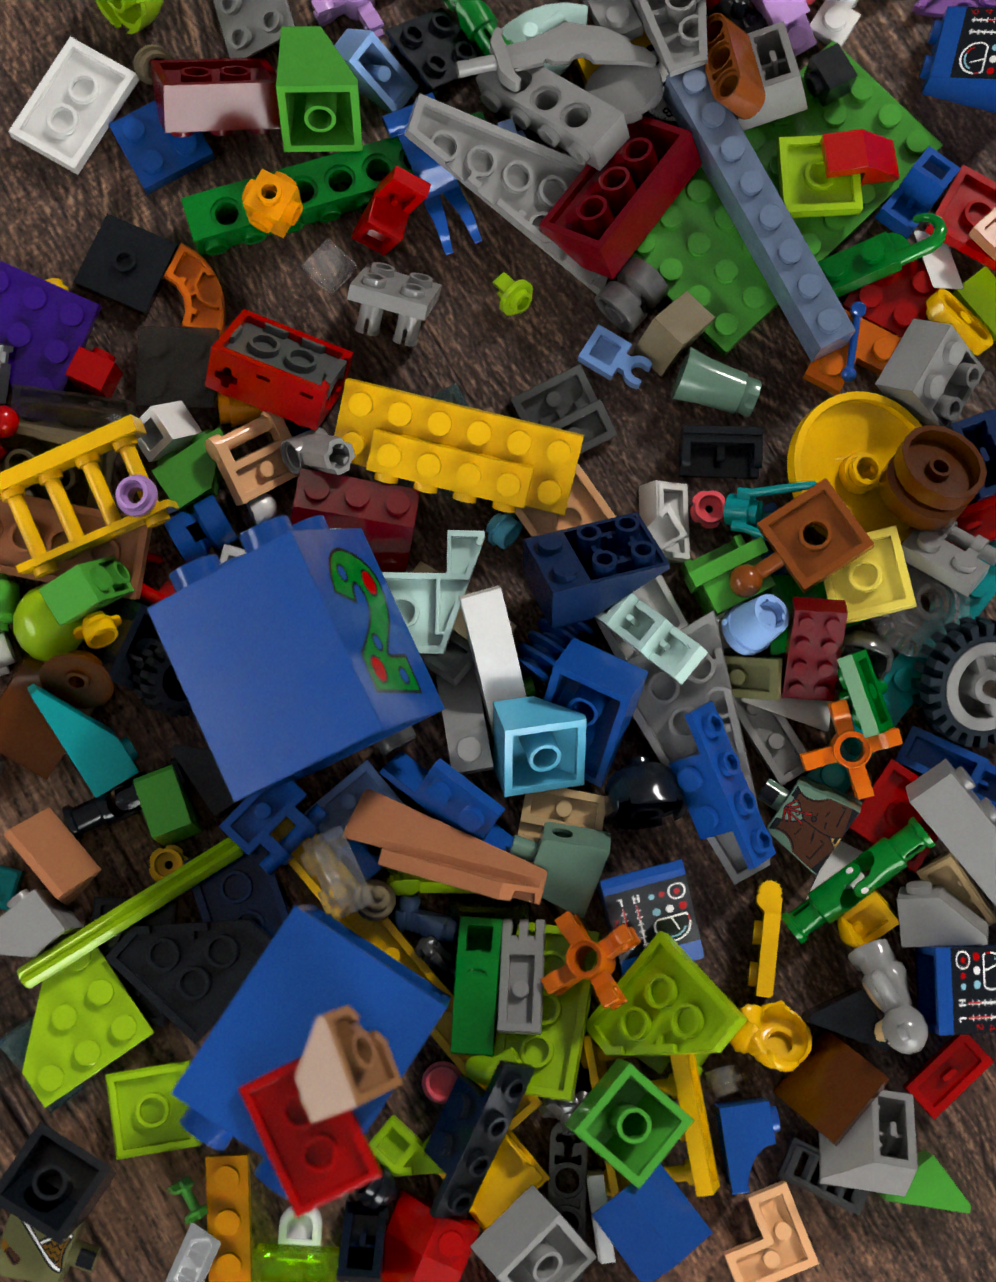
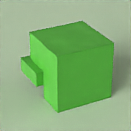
M741 534L733 537L729 543L694 560L690 558L682 563L680 569L685 577L684 581L690 593L694 594L704 615L714 610L715 615L718 616L737 604L746 603L759 596L768 594L776 585L771 575L762 579L761 589L754 596L740 597L730 588L729 578L736 567L745 564L755 566L762 561V558L769 551L762 536L745 543Z

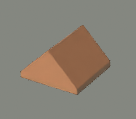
M50 807L10 828L3 834L53 896L67 906L80 895L102 870Z

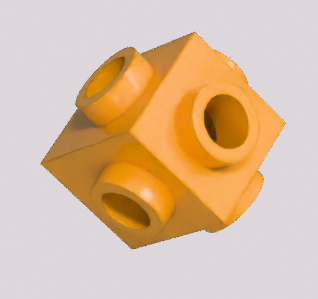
M261 169L256 180H249L242 194V203L249 223L262 232H272L284 239L290 226H294L298 221L303 209L296 182L284 173L277 171L275 174Z

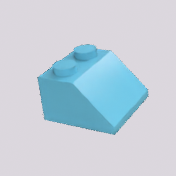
M534 696L493 702V769L504 797L584 785L587 721L584 714Z

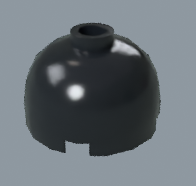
M636 757L628 760L627 765L618 769L607 782L605 788V813L607 823L610 825L613 820H617L618 828L621 829L654 828L663 825L662 817L673 814L674 821L687 813V800L683 789L678 784L677 776L670 767L662 763L651 762V759L648 757Z

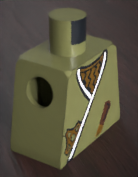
M10 1213L0 1240V1276L31 1282H61L66 1278L70 1266L92 1273L102 1248L80 1240L86 1225V1218L63 1244L59 1245Z

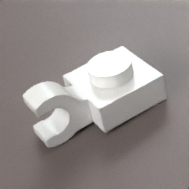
M825 0L810 23L815 39L825 45H828L833 40L835 43H839L842 48L861 14L853 10L858 0Z

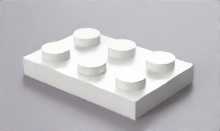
M70 37L8 132L13 139L78 175L109 128L108 124L112 123L138 83L137 74Z

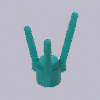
M815 481L759 488L738 487L737 494L730 493L726 498L723 513L724 522L726 525H731V531L747 533L757 538L762 536L763 540H765L758 528L752 525H757L759 521L772 513L763 511L762 501H756L755 497L808 490L817 483Z

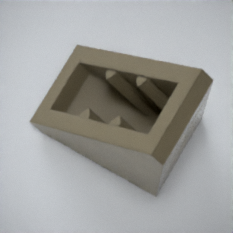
M686 291L654 317L633 351L639 356L648 358L652 363L651 368L663 377L716 318Z

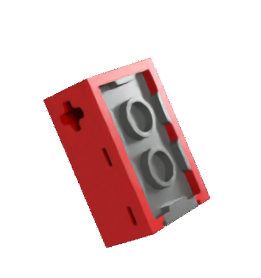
M243 309L211 347L205 387L218 391L226 397L248 403L261 411L270 412L299 426L316 431L343 393L354 352Z

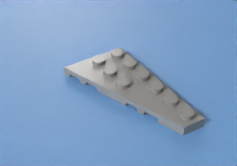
M419 93L415 99L404 135L590 290L598 294L605 287L607 277L582 268L548 238L538 226L586 164L581 165L568 155Z
M713 610L680 630L699 643L708 652L682 685L642 654H638L627 661L648 671L633 717L660 762L670 767L669 763L699 752L684 715L707 702L713 701L718 714L723 720L724 729L733 751L739 758L741 770L750 791L755 796L756 806L759 810L736 704L732 695L733 691L731 690L732 687L716 615ZM733 831L707 838L734 885L768 867L771 863L769 858L758 867L749 870Z

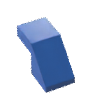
M929 146L912 166L900 187L880 209L875 219L893 232L901 234L908 239L920 224L914 223L912 218L915 215L930 211L961 168Z

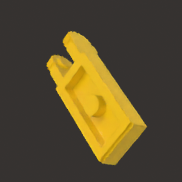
M772 879L762 882L758 886V891H756L758 895L756 896L755 904L762 912V921L754 920L752 945H759L758 961H750L747 986L755 987V996L766 998L773 996L783 900L781 897L783 888L780 887L777 881L774 882Z

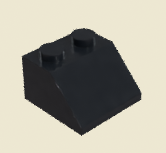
M40 1122L0 1179V1206L51 1240L62 1245L91 1213L116 1173L112 1167Z

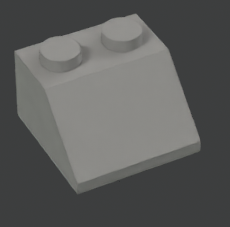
M533 1185L518 1197L470 1246L500 1282H573L597 1258L563 1216Z

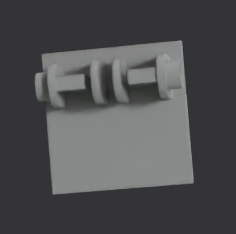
M213 0L230 58H250L276 43L280 44L281 27L295 26L287 0Z

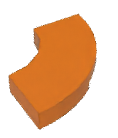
M180 243L164 274V278L178 289L183 297L185 314L181 325L183 331L214 344L224 333L226 324V303L222 287L207 261L195 250Z

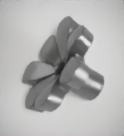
M581 1091L576 1095L574 1094L573 1103L543 1098L544 1105L538 1108L542 1118H557L561 1121L563 1135H574L564 1123L589 1093Z

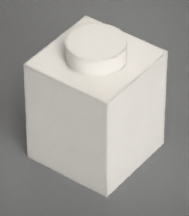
M182 400L151 406L139 418L142 420L147 435L138 438L137 441L147 460L154 462L170 452H181L191 445V440L202 430Z

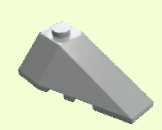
M630 0L646 35L670 77L708 64L706 0Z

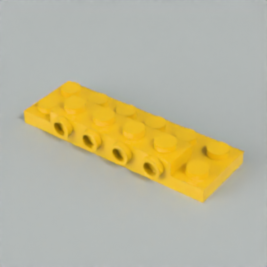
M347 378L345 381L334 436L341 437L344 442L352 443L355 458L351 461V464L364 466L366 470L375 472L374 479L377 481L398 484V479L401 478L413 481V489L429 494H436L438 488L454 491L452 498L472 504L476 503L477 497L493 501V509L506 513H515L516 507L524 509L527 506L564 516L584 439L583 434L352 378Z

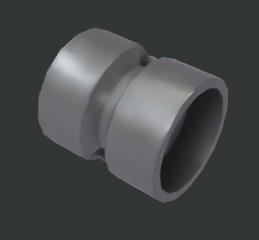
M632 257L616 275L618 281H609L594 299L602 314L616 327L627 333H632L646 318V308L654 309L669 292L668 285L659 272L649 263L638 257Z

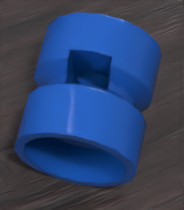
M213 494L193 504V512L190 514L182 510L170 517L171 520L164 524L186 563L208 556L209 549L212 547L221 550L224 544L230 545L239 540ZM199 523L206 535L205 538L196 541L189 529Z

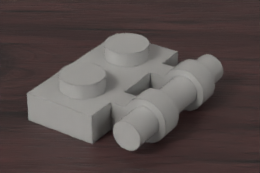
M956 521L950 527L939 531L915 529L901 544L905 561L966 597L985 578L990 566L996 564V548L989 545L990 540L979 534L974 537L957 527L958 522Z

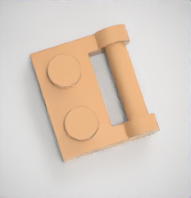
M262 411L259 418L223 436L216 434L205 440L206 451L216 462L237 506L245 504L299 475L292 473L286 467L281 456L280 447L282 441L292 436L284 419L280 416ZM267 431L271 433L274 442L236 461L234 460L230 452L231 449Z

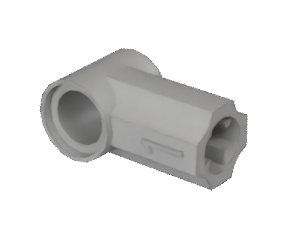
M318 427L316 431L311 429L282 441L280 447L281 456L286 467L294 474H299L300 468L340 475L350 470L351 461L355 458L352 443L344 442L341 437L328 435L321 427Z

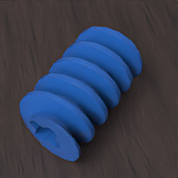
M540 618L537 624L542 633L530 630L527 634L532 646L525 643H519L517 646V650L522 659L518 658L520 667L535 679L548 684L550 679L549 669H553L554 663L573 637L582 641L578 635L580 632L591 636L594 634L592 627L588 623L591 619L551 629L547 619Z

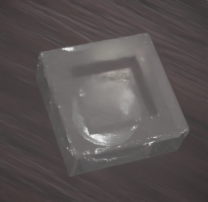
M329 238L301 265L303 271L330 296L358 269L357 263Z

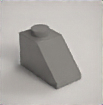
M919 880L907 883L906 887H900L897 896V907L902 947L988 945V923L944 886H932L929 881Z

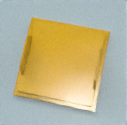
M509 1129L505 1133L474 1199L473 1205L469 1210V1213L484 1231L531 1185L538 1190L550 1179L517 1136ZM439 1174L440 1177L444 1180L446 1174Z

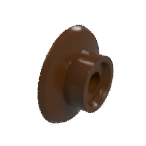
M73 650L65 654L56 655L48 659L42 665L39 672L43 688L75 708L90 709L99 707L108 702L113 694L114 686L110 674L102 666L100 659L88 651Z

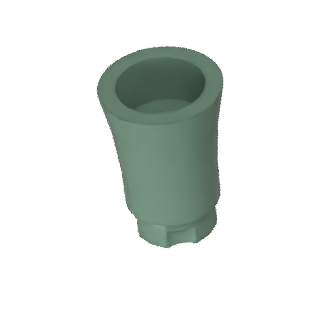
M690 346L680 365L672 389L671 399L712 407L730 414L736 412L749 417L759 397L762 383L759 379L748 377V373L716 361Z

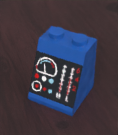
M948 6L941 20L933 21L927 43L933 44L931 55H925L920 68L919 78L925 79L921 94L996 113V7Z
M682 859L598 881L596 889L608 933L610 934L614 929L625 924L627 928L633 927L641 940V943L615 957L621 978L659 931L668 933L694 962L695 960L705 958Z
M996 945L915 947L917 1010L924 1016L928 1025V1032L937 1035L996 1033Z

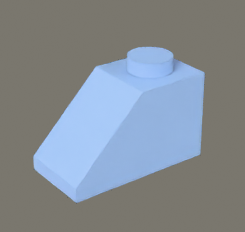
M347 28L334 45L358 79L359 93L388 113L402 109L419 86L373 31Z

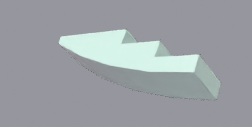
M633 592L594 617L681 685L708 653L699 643L672 625L664 616L641 601Z

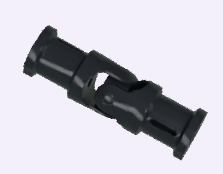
M175 757L170 759V764L161 767L164 768L173 764L185 791L191 790L189 778ZM142 771L136 774L135 778H138L148 773L146 771ZM130 780L124 781L98 798L94 797L77 806H64L62 808L64 819L73 836L77 840H81L84 838V833L103 824L112 826L137 814L142 807L134 781L132 784H129L131 783ZM112 791H114L116 796L115 802L117 807L124 813L118 812L114 807L110 797Z

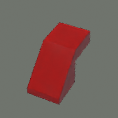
M864 129L822 135L820 143L826 178L860 174L861 185L897 181L899 179L893 140Z
M396 166L378 184L352 233L351 239L385 256L403 239L409 214L428 197L431 184Z

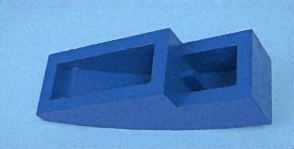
M914 725L912 726L895 759L896 762L920 777L944 759H947L955 770L962 766L976 785L972 791L980 801L987 797L996 808V766L990 764L989 759Z

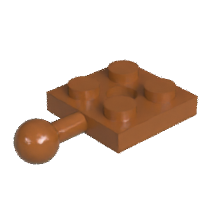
M825 478L757 523L758 530L774 553L755 566L745 564L736 567L729 578L730 588L740 597L754 596L761 589L762 579L785 566L802 592L805 593L874 547V543L827 478ZM810 526H819L825 530L827 539L821 545H810L804 540L803 532Z

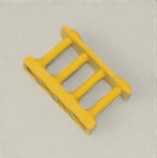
M131 414L0 472V500L2 499L3 503L8 502L32 558L16 565L19 574H34L35 578L47 576L59 570L57 563L145 524L148 529L165 524L171 520L169 514L179 510L176 501L165 499L159 502L157 499L155 507L148 514L141 517L127 516L121 518L98 465L101 461L100 455L114 449L115 453L121 454L130 476L143 475L149 478L135 447L138 445L137 439L147 435L141 419ZM75 466L78 470H83L106 523V526L84 535L61 482V479L64 477L62 472ZM37 483L40 486L46 487L69 541L48 552L23 497L27 494L25 489ZM142 490L137 492L140 500L144 494Z
M589 1033L584 1035L580 1059L583 1068H588L591 1087L593 1089L607 1072L606 1061L631 1057L608 1056ZM695 1054L665 1055V1057L670 1056L673 1073H669L668 1078L651 1080V1082L667 1096L671 1095L673 1099H678L679 1107L693 1118L694 1121L680 1138L681 1142H686L689 1159H685L684 1164L663 1167L675 1183L687 1181L689 1185H694L696 1197L714 1195L720 1187L696 1056ZM605 1161L607 1170H604L603 1174L606 1195L613 1198L631 1182Z

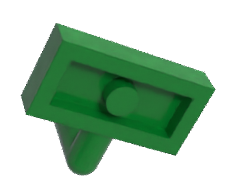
M864 649L837 659L840 666L838 669L839 681L845 689L839 692V699H846L848 706L853 704L852 717L855 725L860 730L862 729L864 737L875 736L893 728L894 726L883 698V694L886 693L888 686L884 680L876 678L867 650Z

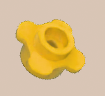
M96 611L88 614L82 620L83 625L75 628L73 635L76 639L84 638L87 646L90 648H103L117 639L119 635L117 627L122 624V619L119 615L109 616L103 611Z

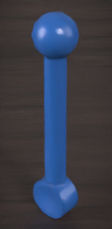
M863 302L853 303L849 310L850 315L853 317L852 324L856 331L849 342L846 367L841 372V378L846 382L854 381L857 376L854 363L860 321L867 311L866 305Z

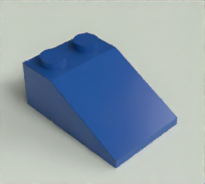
M573 637L554 663L544 700L585 715L587 721L584 780L601 788L636 709L648 671Z

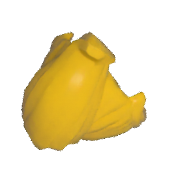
M782 1000L763 1004L762 1006L746 1004L738 1009L748 1020L730 1041V1045L735 1052L750 1053L758 1062L766 1067L785 1073L794 1071L812 1052L813 1038L810 1028L801 1016L785 1005Z

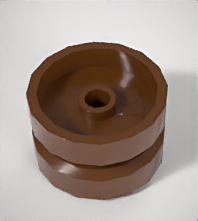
M926 425L915 428L905 437L896 450V454L881 471L878 486L881 499L889 511L903 523L919 530L939 531L950 527L966 509L968 503L978 494L985 484L987 470L982 455L975 445L962 434L944 426Z

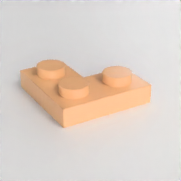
M785 1180L745 1195L761 1236L723 1251L734 1282H777L819 1264Z

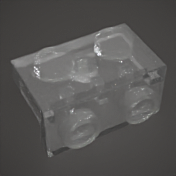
M336 826L302 842L305 853L300 855L302 862L310 877L317 876L322 891L318 892V897L327 915L334 914L335 919L340 920L374 903V897L341 827Z

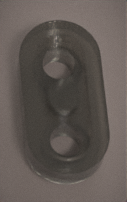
M450 893L448 912L450 917L460 923L461 916L502 919V921L506 918L512 919L513 926L519 924L520 919H528L530 917L531 903L513 897L511 901L478 893Z

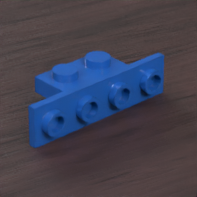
M710 701L684 715L699 752L678 758L669 763V766L677 776L678 784L684 791L687 809L700 840L733 831L746 865L751 870L774 856L776 851L772 844V837L766 829L756 806L755 796L750 791L741 770L739 758L733 751L728 739L723 720L718 714L713 701Z
M401 750L379 772L395 788L403 791L421 805L427 813L435 816L441 822L509 853L514 837L496 824L505 808L441 758L427 771Z

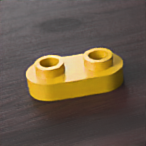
M941 288L927 299L926 305L928 309L926 310V315L928 319L932 322L951 324L974 355H981L993 345V338L986 326L949 291Z

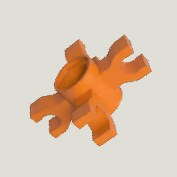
M846 699L827 703L836 734L832 738L830 746L799 754L803 770L809 771L837 762L847 769L854 798L860 800L875 796L865 764L869 761L872 752L903 744L899 728L893 727L881 734L865 738L864 734L854 729ZM854 737L859 741L861 751L857 758L848 761L841 756L840 745L845 739Z
M567 911L556 918L554 921L570 947L566 953V964L540 979L547 993L550 995L555 993L559 997L570 990L576 983L586 979L590 980L603 1008L607 1009L610 1007L614 1011L628 1002L622 990L614 981L612 973L616 965L615 957L641 943L634 928H627L625 924H622L599 942H595L587 934L579 915L575 914L572 916L571 912ZM595 950L597 954L596 966L592 970L587 971L584 965L585 957L590 951Z

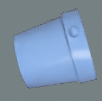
M764 594L730 608L723 616V635L727 643L736 652L744 656H754L767 649L771 642L786 629L789 624V613L785 604L778 597L772 594Z

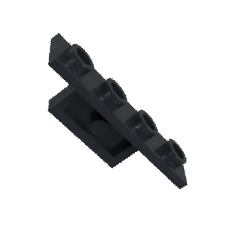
M500 1060L486 1091L468 1077L458 1076L424 1149L427 1155L446 1174L429 1211L433 1217L466 1219L535 1072V1068L532 1065Z

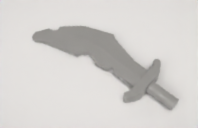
M563 22L560 26L529 40L505 45L503 29L495 28L490 41V55L455 62V69L458 78L496 71L501 84L514 92H518L521 88V77L515 72L542 67L544 63L550 65H570V62L573 60L584 58L590 60L593 64L639 65L651 68L656 66L657 58L643 46H635L630 43V38L606 27Z

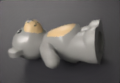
M880 939L854 949L848 954V959L851 965L855 966L856 970L864 974L862 984L867 995L885 1013L884 1018L875 1025L874 1034L877 1041L887 1042L894 1050L902 1054H912L921 1051L928 1038V1025L924 1016L911 1006L912 1000L908 989L906 968L902 962L896 961L893 946L886 939Z

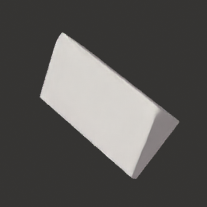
M655 480L639 487V515L645 525L648 527L664 506L671 504L689 536L688 484ZM689 537L663 551L669 563H683L690 559Z

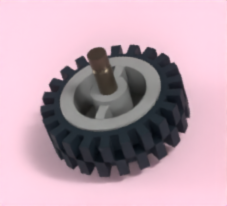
M975 616V620L964 617L959 618L960 625L954 622L944 625L947 632L946 635L936 631L930 637L936 643L934 648L924 644L920 650V653L928 656L925 663L915 661L913 669L921 672L922 675L921 678H911V687L920 691V693L913 694L912 698L914 704L922 707L917 712L922 719L928 721L926 725L932 730L963 746L972 748V745L978 748H987L988 742L996 745V621Z

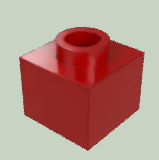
M79 346L65 375L74 386L110 401L123 373L114 362L116 358L110 353L94 347L91 352Z

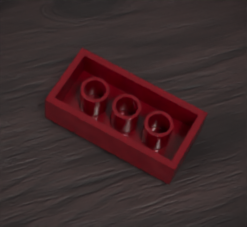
M793 597L782 666V698L833 701L839 669L837 659L841 658L848 617L845 600Z

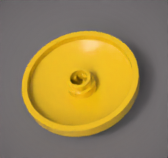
M854 391L833 396L813 408L797 426L787 455L789 483L807 481L819 483L827 478L866 533L896 525L900 542L905 541L916 528L903 523L889 511L881 499L878 482L881 471L896 454V450L905 437L915 428L922 427V425L902 405L876 393ZM807 490L792 492L793 498L795 499ZM813 526L816 531H818L821 535L827 538V534L823 528L819 526Z

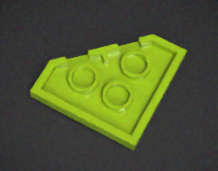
M659 931L617 983L628 1002L614 1011L610 1007L605 1009L600 1004L587 1020L585 1030L604 1053L612 1057L721 1053L748 1019L668 933Z
M96 947L42 981L22 1074L44 1108L52 1105L155 1033L110 963L105 959L99 947Z

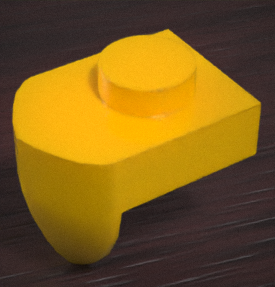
M876 889L837 919L839 935L845 944L856 949L866 943L879 939L899 925V917Z

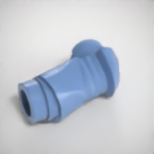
M401 895L399 897V906L394 908V920L402 934L406 930L426 938L434 936L439 942L455 943L458 918L419 909L421 899L417 895Z

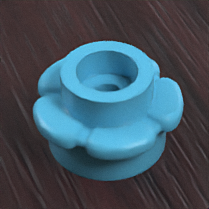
M497 513L489 521L486 532L489 533L488 541L492 546L498 545L502 549H506L516 541L521 533L522 523L515 519V513Z

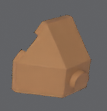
M349 1005L316 1017L295 1076L299 1088V1098L301 1104L307 1110L311 1124L356 1108L403 1084L387 1040L376 1030L368 1033L357 1023L359 1021V1014Z

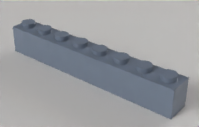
M703 65L672 77L667 75L662 97L678 126L692 132L702 162L701 167L810 361L814 362L846 346L856 329L734 114L712 96L705 66Z

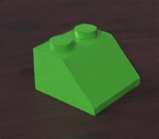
M617 1058L564 1125L634 1186L640 1189L694 1119L631 1063Z

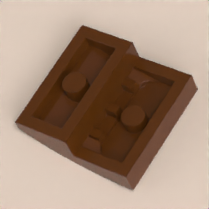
M825 1029L812 1044V1052L808 1058L800 1063L794 1071L789 1072L773 1093L837 1146L889 1083L890 1079L854 1049Z

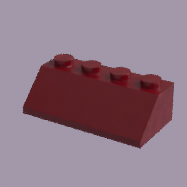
M643 116V119L635 123L627 124L630 138L600 171L586 164L538 225L540 230L582 268L613 280L702 165L691 131Z

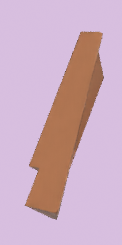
M367 789L362 793L344 829L343 838L382 847L378 862L380 866L499 900L511 901L513 897L539 905L541 903L548 875L545 869L371 789Z

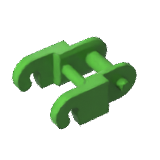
M189 1176L176 1181L166 1188L168 1193H171L173 1196L182 1194L190 1212L184 1216L186 1225L195 1222L209 1213L207 1204L200 1205L191 1190L195 1182L194 1180L191 1181Z

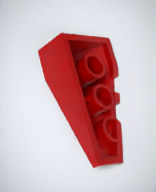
M402 1189L386 1229L382 1282H459L472 1252L470 1246L478 1237L480 1225L476 1220L466 1217L465 1220L435 1218L429 1213L433 1204L432 1201Z

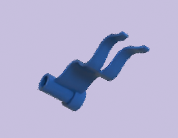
M432 92L425 95L432 99H435V96ZM412 104L382 116V121L389 138H399L414 175L431 184L428 197L423 203L435 225L445 255L453 253L445 212L440 199L441 194H444L448 202L455 208L474 243L482 242V238L472 210L459 187L457 179L404 135L414 105Z

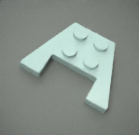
M447 530L446 573L382 572L420 654H444L461 607L459 596L466 593L485 540V531Z

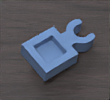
M599 324L577 360L610 381L616 372L622 374L624 382L634 389H638L642 381L633 376L631 370L640 367L644 371L649 372L652 367V363L648 358L639 355L633 357L628 355L632 343Z

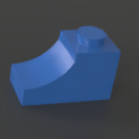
M763 1096L714 1103L726 1187L732 1195L749 1193V1175L754 1160L766 1146L776 1144L774 1132H780L776 1106H770L769 1101Z

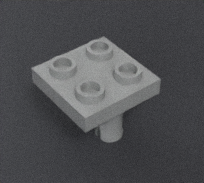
M374 262L372 265L367 264L350 283L347 300L361 303L355 330L363 334L364 330L368 328L367 335L378 336L380 334L383 310L399 314L392 340L395 343L401 344L402 339H405L406 336L404 346H416L421 320L425 321L439 300L442 284L432 282V277L422 273H410L409 276L395 272V268L389 264Z

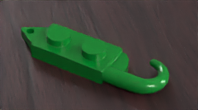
M933 213L915 215L912 218L914 223L928 222L933 225L934 231L930 237L910 245L901 234L895 232L887 233L885 231L818 261V264L837 298L896 273L902 270L901 266L937 250L946 238L947 228L945 221Z

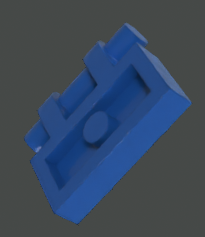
M293 781L245 798L219 827L247 855L251 856L260 845L264 846L270 853L259 865L271 876L281 864L286 866L294 858L292 853L307 837L312 839L320 831L318 826L328 814L316 804L304 815L297 807L308 795ZM288 817L296 826L281 842H278L271 834Z

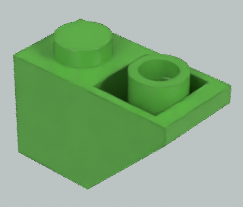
M219 427L213 431L207 429L200 432L191 440L192 445L179 453L173 451L166 454L157 462L158 466L151 470L169 499L177 502L179 506L178 512L183 510L190 514L193 512V504L211 494L215 498L218 495L222 474L216 462L207 453L205 440L216 434L223 436L224 434Z
M114 555L78 564L38 589L60 626L80 620L88 614L96 612L135 591L130 583V574L127 568L120 561H117Z

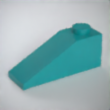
M35 683L27 687L30 696L95 798L139 773L133 761L140 756L127 736L119 740L113 729Z

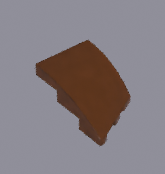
M26 656L4 687L0 697V753L47 780L66 750L27 689L33 683L43 688L39 672L45 662ZM77 708V709H79L80 711L86 713V714L89 715V716H90V714L92 713V711L94 710V708H90V709Z

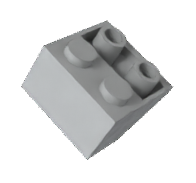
M784 21L747 33L756 58L766 98L761 110L754 117L743 120L734 114L743 131L808 109L800 72Z
M913 319L875 385L885 397L902 405L920 422L926 425L944 426L947 428L959 418L964 405L980 382L985 369L951 324Z
M24 889L8 901L6 905L9 910L0 917V955L37 957L84 928V926L68 906L57 900L49 890L35 889L30 892L28 889Z
M882 1090L837 1146L819 1132L820 1183L905 1196L918 1170L913 1094Z

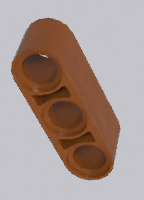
M719 12L713 13L707 17L708 64L704 65L712 96L743 120L750 119L761 110L766 98L750 38L746 32Z

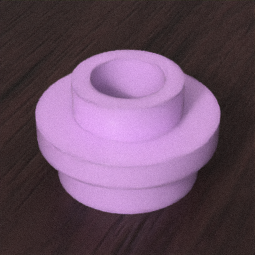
M143 475L126 477L117 486V505L121 511L129 516H144L157 503V488L149 478ZM142 490L144 493L142 499L138 503H134L133 497L135 493Z

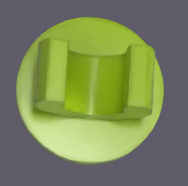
M503 272L492 282L499 289L496 294L501 299L500 310L507 316L520 314L530 306L533 286L527 280L521 279L514 282L508 274Z

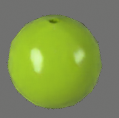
M46 584L29 590L19 601L13 614V633L20 647L33 658L43 662L56 655L65 654L78 648L83 638L76 639L73 635V630L82 626V620L84 619L82 618L60 626L38 590Z

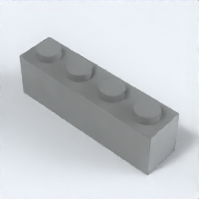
M944 759L905 787L909 802L996 906V808L987 797L980 801L972 791L976 787L974 781L962 766L955 770L949 761Z

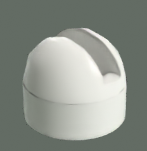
M267 493L246 503L255 526L274 518L277 513L276 500Z

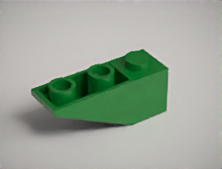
M460 917L451 1054L493 1057L500 982L502 919Z

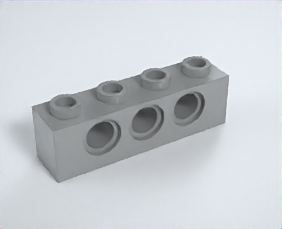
M543 66L515 72L521 77V88L518 92H514L501 84L496 71L481 73L476 77L481 92L480 99L490 111L494 113L500 111L512 118L517 127L523 130L527 128L532 130L547 145L551 147L557 145L567 151L581 165L587 163L600 171L630 138L624 112Z

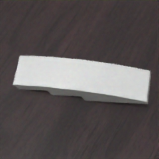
M500 586L459 596L468 632L467 638L476 668L475 674L492 739L493 702L526 697L516 647Z

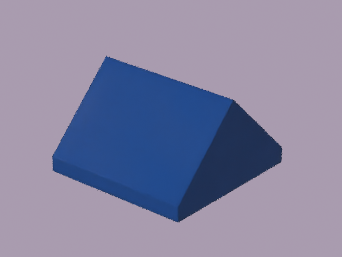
M661 1163L640 1189L630 1183L592 1214V1217L640 1282H654L682 1262L713 1233Z

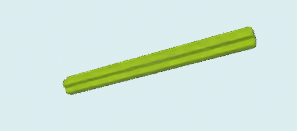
M230 837L224 839L19 967L17 970L18 978L26 988H33L243 855V850Z

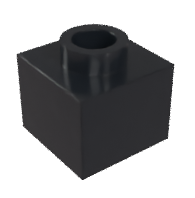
M836 43L810 57L804 73V82L809 93L812 96H817L822 106H825L850 93L858 75L839 43Z

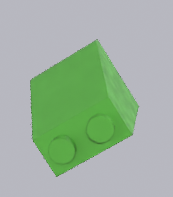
M321 26L281 27L276 91L284 152L363 151L358 79Z

